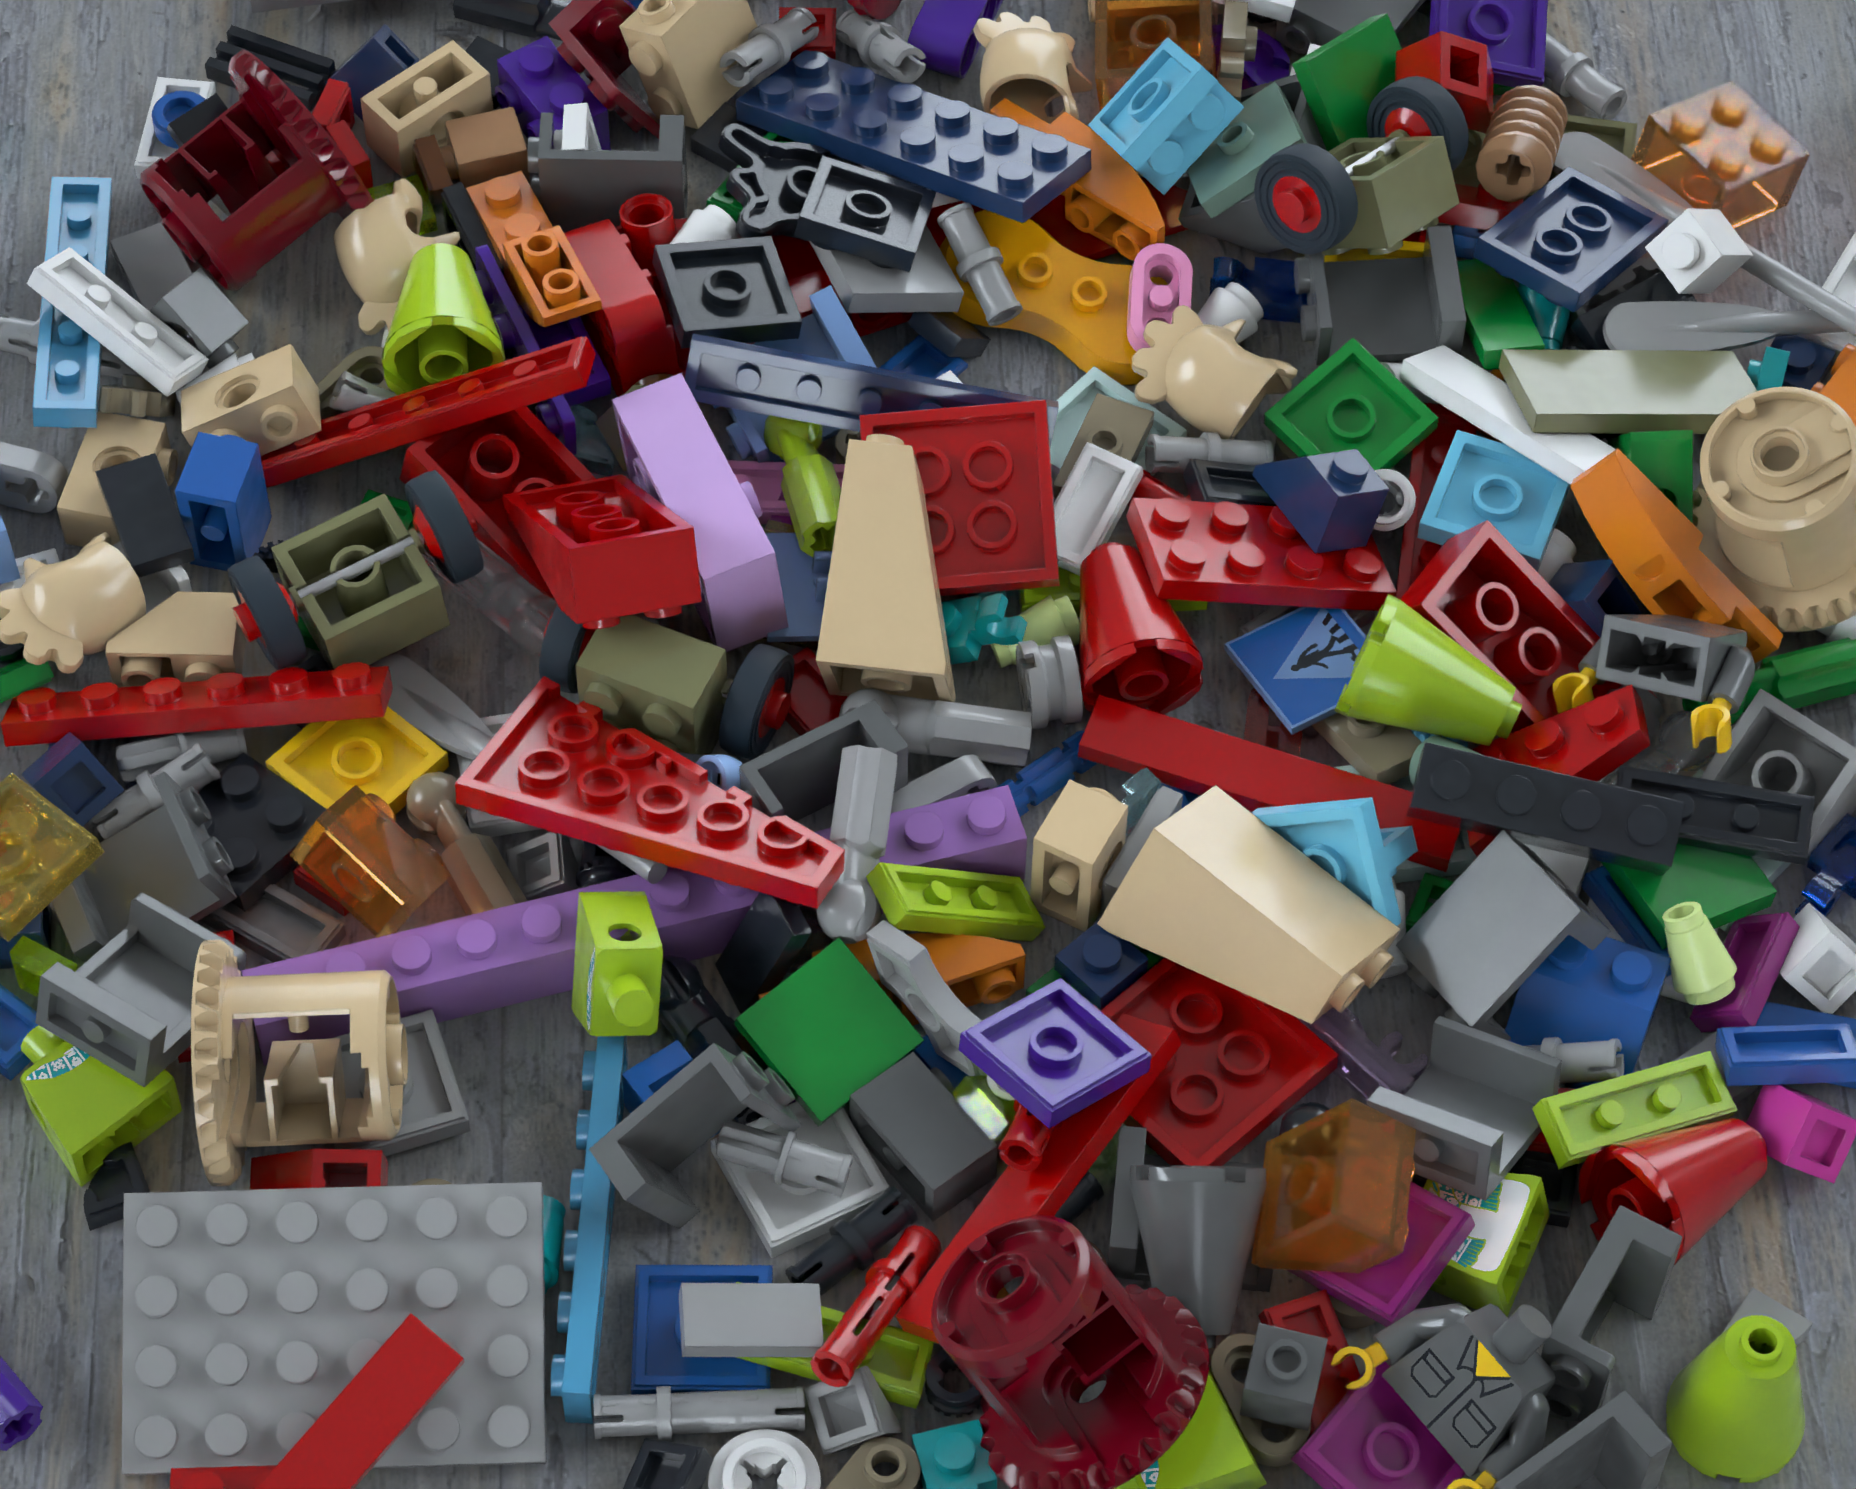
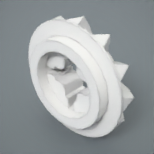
M758 1429L734 1437L719 1450L709 1470L708 1487L709 1489H752V1480L747 1475V1472L752 1476L756 1474L760 1478L766 1479L773 1473L777 1474L781 1470V1474L777 1479V1489H820L821 1476L813 1453L798 1438L779 1430Z

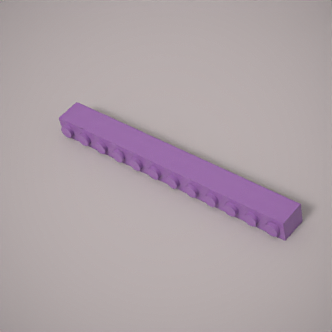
M1005 785L891 813L885 856L879 858V862L1020 877L1021 880L1025 879L1027 836L1009 786ZM831 828L815 831V833L830 840ZM668 867L663 879L655 884L649 883L637 874L241 971L242 976L386 970L395 981L400 1018L433 1009L436 1022L439 1023L572 990L579 892L645 891L662 943L663 957L671 955L686 958L688 961L722 953L759 892L740 886H733L723 881L682 869ZM798 904L811 930L821 929L818 924L816 909ZM616 929L609 932V935L621 941L620 937L628 929ZM350 1014L308 1016L309 1029L302 1033L289 1031L288 1017L253 1018L263 1064L267 1065L272 1041L331 1039L350 1033Z

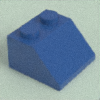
M1568 935L1518 988L1505 1029L1511 1037L1509 1041L1522 1046L1541 1045L1542 1040L1548 1037H1559L1562 1043L1607 1041L1612 1038H1618L1622 1044V1050L1616 1052V1055L1624 1054V1075L1634 1073L1662 993L1671 958L1606 937L1594 950H1591L1571 935ZM1602 1081L1566 1083L1565 1086L1578 1089Z

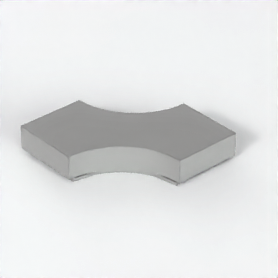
M882 920L866 933L867 942L881 984L895 994L916 1017L928 1035L936 1054L975 1080L984 1083L987 1080V1074L958 1050L961 1032L982 1020L974 1015L950 990L932 962L927 948L885 920Z

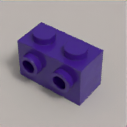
M548 36L497 59L499 85L495 87L496 99L501 109L514 107L520 129L527 139L529 137H539L541 113H553L554 131L562 130L564 105L588 103L601 149L611 150L608 109L593 95L581 76L559 54L556 49L557 47Z

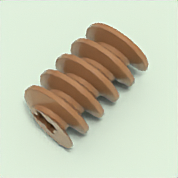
M1524 85L1505 92L1497 101L1476 162L1479 182L1495 198L1510 203L1524 199L1529 193L1541 189L1550 179L1568 121L1566 106L1557 94L1545 87Z

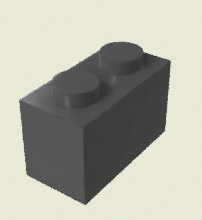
M912 1052L850 1095V1121L865 1146L933 1222L996 1178L997 1147L999 1142L994 1130L979 1114L970 1116L956 1100V1092L945 1074L936 1067L929 1070L917 1055Z

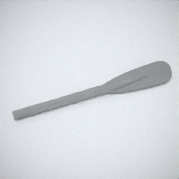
M1568 132L1563 134L1552 169L1557 174H1560L1570 166L1668 219L1667 227L1687 208H1693L1678 193L1652 173L1595 136L1584 132ZM1744 242L1753 256L1741 266L1742 269L1856 336L1855 307Z
M1695 301L1626 302L1615 306L1609 312L1603 324V336L1610 350L1728 351L1758 344L1776 336L1847 332L1812 310L1776 312L1765 308L1740 304Z
M390 654L369 665L370 667L389 666L393 690L388 707L438 746L474 760L493 738L494 735L471 708L449 688L410 658L401 654ZM598 845L651 884L658 883L667 872L668 866Z

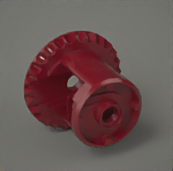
M244 49L231 58L228 72L231 74L230 79L236 85L235 89L239 93V101L165 160L159 158L144 170L140 176V185L144 193L161 216V224L173 241L190 260L195 263L198 262L222 287L231 291H238L257 276L256 271L329 212L338 213L344 220L356 209L365 208L374 201L345 155L306 106L268 66ZM271 151L287 168L278 177L265 159V156ZM210 200L228 216L224 221H221L208 205Z
M1046 1215L1027 1216L1003 1223L985 1232L970 1243L952 1262L934 1296L931 1310L934 1335L943 1349L983 1396L980 1404L984 1414L979 1418L984 1435L980 1446L990 1453L989 1466L1001 1481L1011 1489H1114L1150 1467L1175 1443L1191 1421L1202 1399L1209 1372V1349L1206 1336L1197 1319L1175 1296H1166L1157 1287L1144 1290L1136 1284H1129L1123 1288L1083 1234L1064 1219ZM1017 1277H1023L1022 1283L1013 1293L1004 1298L997 1299L998 1292L1008 1282ZM1099 1381H1106L1103 1391L1095 1399L1079 1403L1080 1397L1089 1386Z

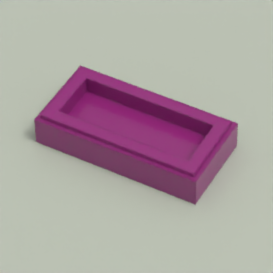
M1788 912L1751 915L1733 922L1723 945L1737 966V971L1733 976L1735 988L1729 995L1716 1002L1694 1006L1690 1020L1701 1033L1716 1032L1717 1028L1749 1027L1756 1025L1800 928Z

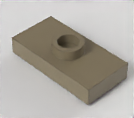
M1097 393L1053 483L1054 498L1058 497L1087 442L1135 463L1153 426L1154 412Z
M1340 713L1331 715L1311 725L1363 777L1385 784H1391L1409 776V765L1412 755L1422 743L1409 729L1347 717Z

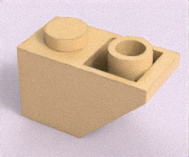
M177 591L110 639L106 644L105 653L112 682L118 687L142 686L152 680L164 677L177 678L180 682L205 681L212 676L227 672L242 674L246 637L232 609L239 605L234 593Z

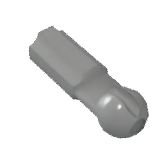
M875 688L860 689L850 694L840 708L839 717L875 699L908 745V753L957 759L965 755H976L983 763L1024 768L1030 750L1032 733L1031 712L892 695Z
M861 745L842 748L829 841L845 849L844 872L818 909H816L818 924L823 932L834 941L840 937L845 944H854L867 938L866 933L879 923L882 915L880 904L866 876L879 863V858L885 856L898 755L884 748H872Z

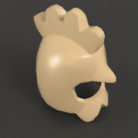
M1003 12L999 14L996 22L987 18L978 19L973 31L977 40L986 48L980 73V98L984 112L990 113L994 106L1006 98L1049 124L1063 112H1067L1078 120V108L1072 93L1090 91L1093 89V85L1076 68L1072 57L1075 45L1074 39L1066 33L1053 32L1050 23L1039 16H1032L1029 22H1024L1016 14ZM1062 95L1064 109L1055 117L1047 116L1044 109L1045 106L1053 99Z
M403 178L394 183L391 195L378 198L365 208L356 209L347 216L336 229L333 238L338 262L344 276L355 294L364 303L358 313L359 328L366 335L377 334L385 325H387L389 332L414 254L421 248L436 243L456 246L460 239L459 232L436 237L419 236L423 213L422 199L416 188Z
M1185 305L1177 306L1173 311L1171 324L1160 320H1153L1146 325L1143 337L1150 348L1139 349L1132 356L1131 364L1132 370L1144 377L1137 384L1134 391L1138 401L1153 405L1166 400L1179 416L1202 432L1218 433L1221 439L1231 440L1240 432L1266 394H1284L1290 391L1292 386L1291 379L1296 377L1298 370L1287 362L1260 357L1239 346L1236 339L1246 323L1245 320L1238 319L1221 327L1203 324L1199 316Z
M107 532L94 537L81 549L78 555L65 561L44 564L35 559L28 558L23 562L25 582L21 588L7 589L0 592V640L4 644L9 645L24 644L23 656L27 662L42 665L47 661H53L61 672L67 674L74 673L83 663L84 656L106 651V644L110 639L146 614L145 595L140 580L126 557L110 544L112 542L111 536Z

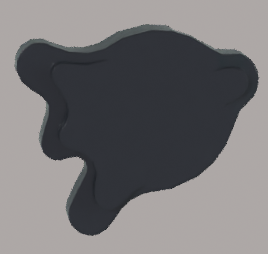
M732 123L726 126L718 142L719 149L742 167L732 170L726 182L728 192L743 206L736 222L737 232L743 238L783 235L808 241L794 236L822 156L829 157L831 151L812 144L800 142L781 143L768 140L739 124Z

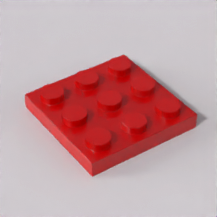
M1046 400L859 415L861 440L866 441V437L871 434H885L900 438L904 441V445L913 447L923 483L940 596L1060 586Z
M1163 958L1100 1010L1114 1023L1123 1013L1174 1028L1182 1043L1124 1121V1124L1129 1127L1147 1128L1146 1144L1170 1166H1223L1331 1074L1338 1064L1339 1054L1295 1016L1166 958Z

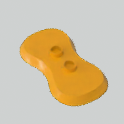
M988 210L976 212L974 215L990 246L999 248L1004 258L1001 267L1017 301H1020L1023 310L1013 319L1000 325L989 326L986 321V315L969 282L960 280L956 272V266L959 262L947 237L944 239L939 249L964 291L958 312H953L954 314L972 324L1020 330L1042 338L1059 349L1085 373L1095 366L1121 385H1135L1144 379L1143 376L1135 373L1131 368L1132 356L1136 351L1130 345L1127 338L1131 265L1098 262L1078 255L1062 246L1045 229L1030 218L1026 222L1021 223ZM1160 277L1150 278L1156 285H1168Z

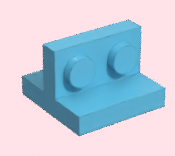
M1167 37L1088 126L1156 189L1165 195L1240 113L1244 106L1219 84V81L1201 64Z
M1457 430L1420 520L1417 538L1443 545L1447 539L1488 520L1538 572L1569 492L1570 484L1503 443Z
M1372 797L1257 808L1251 812L1397 926L1402 922L1391 877L1397 874V866L1418 851L1412 826L1380 829Z

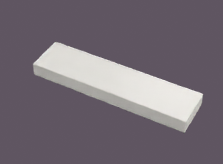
M1445 345L1403 359L1399 376L1403 382L1570 485L1574 478L1616 450L1590 433L1532 432L1507 383Z

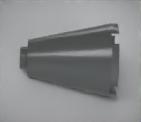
M1131 1165L1129 1180L1152 1288L1157 1287L1166 1296H1175L1189 1309L1204 1331L1208 1348H1216V1335H1228L1231 1333L1267 1185L1266 1168L1194 1165L1153 1167V1165Z

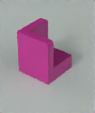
M1783 1084L1763 1085L1746 1122L1762 1135L1767 1146L1768 1156L1786 1166L1833 1184L1856 1137V1119L1818 1098Z

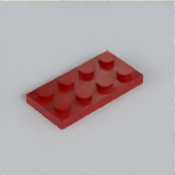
M1133 497L1126 515L1147 574L1159 599L1379 611L1381 606L1384 605L1388 594L1394 597L1397 594L1372 534L1366 546L1315 554L1278 506L1246 505L1228 501L1214 503L1182 501L1174 498L1150 499Z

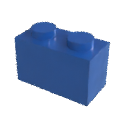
M198 432L175 489L178 509L193 547L195 560L191 561L190 564L227 571L234 564L252 557L255 552H259L258 548L261 547L272 518L259 444L246 441L235 435L218 436Z

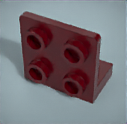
M572 0L548 23L563 41L556 48L557 51L577 73H584L591 81L587 87L610 112L615 110L634 132L638 133L645 127L659 139L660 121L621 75L632 65L628 54L629 49L619 26L637 8L628 0Z

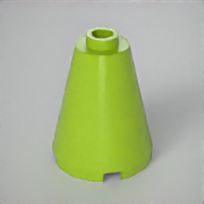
M445 243L431 244L418 250L412 257L382 352L384 378L387 386L396 395L503 362L506 359L502 342L471 260L467 253L457 246Z
M1388 594L1360 649L1350 675L1352 677L1348 685H1344L1334 711L1347 717L1489 746L1495 735L1503 739L1508 738L1520 713L1522 704L1512 700L1516 690L1515 686L1403 601Z
M1751 1315L1736 1321L1678 1373L1670 1386L1666 1402L1667 1434L1679 1455L1700 1473L1715 1479L1719 1474L1727 1477L1741 1478L1739 1483H1755L1779 1473L1797 1452L1804 1435L1805 1412L1796 1344L1790 1331L1782 1323L1771 1317Z

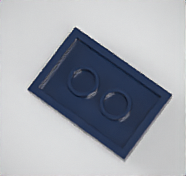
M1568 166L1478 238L1473 257L1494 268L1498 274L1514 279L1543 295L1552 304L1575 312L1648 252L1645 247L1667 227L1669 220Z

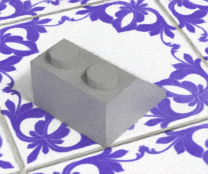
M1760 688L1731 731V748L1725 753H1716L1700 778L1815 797L1809 856L1845 825L1856 809V748Z

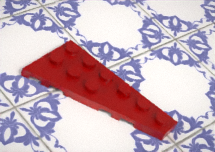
M546 676L541 678L455 782L456 804L818 909L844 872L845 849L786 815L769 817L752 807V796L736 786L731 787L727 791L719 788L708 781V770L636 728L620 730L603 720V709L585 701L576 705L561 696L560 685Z

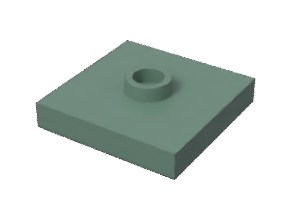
M1275 81L1242 102L1241 104L1244 108L1187 169L1199 202L1211 219L1254 192L1257 173L1269 157L1288 146L1301 143L1307 144L1285 94Z

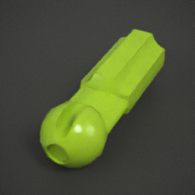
M769 415L764 424V441L768 449L783 459L786 464L782 468L783 479L781 488L800 550L812 558L814 551H832L841 488L833 463L817 452V449L822 444L823 425Z

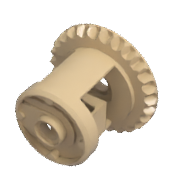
M1768 388L1737 400L1716 418L1702 444L1700 453L1701 481L1696 490L1693 491V524L1703 534L1698 549L1781 632L1817 630L1838 624L1855 616L1856 426L1849 415L1833 400L1804 388Z
M204 940L201 943L195 963L192 990L191 1065L198 1143L203 1168L211 1186H230L242 1174V1167L245 1165V1151H247V1147L391 1141L398 1134L402 1120L403 1085L407 1084L408 1047L405 1025L401 1024L395 981L386 970L241 976L233 948L222 940ZM350 1014V1053H361V1068H365L363 1098H346L340 1038L272 1041L264 1076L266 1102L256 1103V1053L253 1018L288 1017L289 1031L302 1033L309 1029L308 1016Z

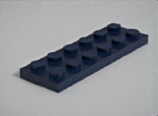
M804 50L736 99L737 120L800 143L817 145L831 151L830 154L1021 223L1026 222L1091 170L1090 148L1067 141L1060 135L1047 134L1018 124L1011 118L998 117L972 108L965 102L950 100L929 93L916 85L904 84L875 74L868 68L855 67L829 58L826 54L818 51Z

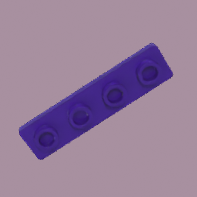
M488 245L476 247L475 273L487 305L493 314L492 318L504 351L510 349L514 358L581 336H587L596 353L586 387L537 402L538 405L535 406L536 417L573 455H576V421L570 407L611 394V378L579 316L547 327L538 325L526 314L521 305L518 306Z

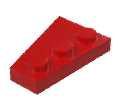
M1631 684L1510 733L1507 739L1500 737L1493 740L1489 746L1480 745L1471 750L1484 756L1598 782L1651 744L1643 701ZM1467 830L1469 846L1477 857L1496 838Z

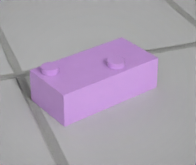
M682 373L612 399L630 480L694 527L702 602L694 603L693 605L713 645L724 648L728 652L764 638L770 632L789 627L776 554L758 520V517L762 516V511L756 493L749 481L739 484Z

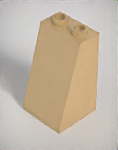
M885 434L868 435L866 441L849 439L816 662L828 693L831 695L849 696L860 689L875 688L892 695L955 702V687L925 495L913 447L904 445V441L900 438Z
M1216 785L1152 830L1097 923L1104 930L1310 1024H1313L1332 1007L1341 1013L1356 998L1364 985L1370 989L1382 978L1394 960V957L1387 950L1401 930Z

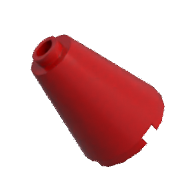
M1118 542L1101 544L1092 550L1080 566L1079 674L1085 709L1092 713L1100 694L1165 715L1186 704L1200 691L1203 684L1201 675L1202 669L1204 670L1203 658L1169 600L1157 598L1140 552L1132 546L1123 545Z
M1735 1118L1605 1146L1589 1155L1580 1169L1579 1195L1581 1203L1584 1204L1591 1200L1598 1221L1590 1224V1227L1596 1239L1600 1241L1618 1207L1621 1205L1683 1236L1675 1265L1766 1174L1768 1166L1767 1146L1762 1135L1755 1128Z

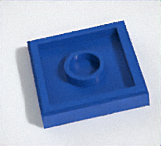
M636 1265L631 1395L657 1394L656 1387L670 1386L671 1393L771 1389V1367L736 1357H682L678 1293L681 1283H773V1265Z

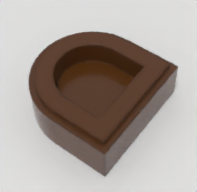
M433 134L416 139L413 144V164L422 195L426 203L431 207L442 204V188L453 185L437 140Z

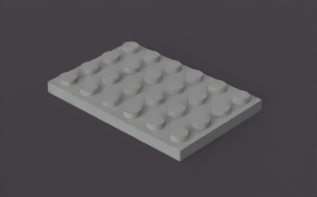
M542 1182L124 1193L122 1474L125 1476L170 1475L171 1468L277 1465L410 1313L459 1353L465 1362L372 1469L547 1464L544 1202Z

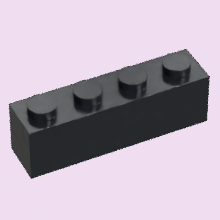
M1425 742L1420 754L1406 816L1494 837L1504 830L1524 844L1663 876L1672 867L1686 802Z

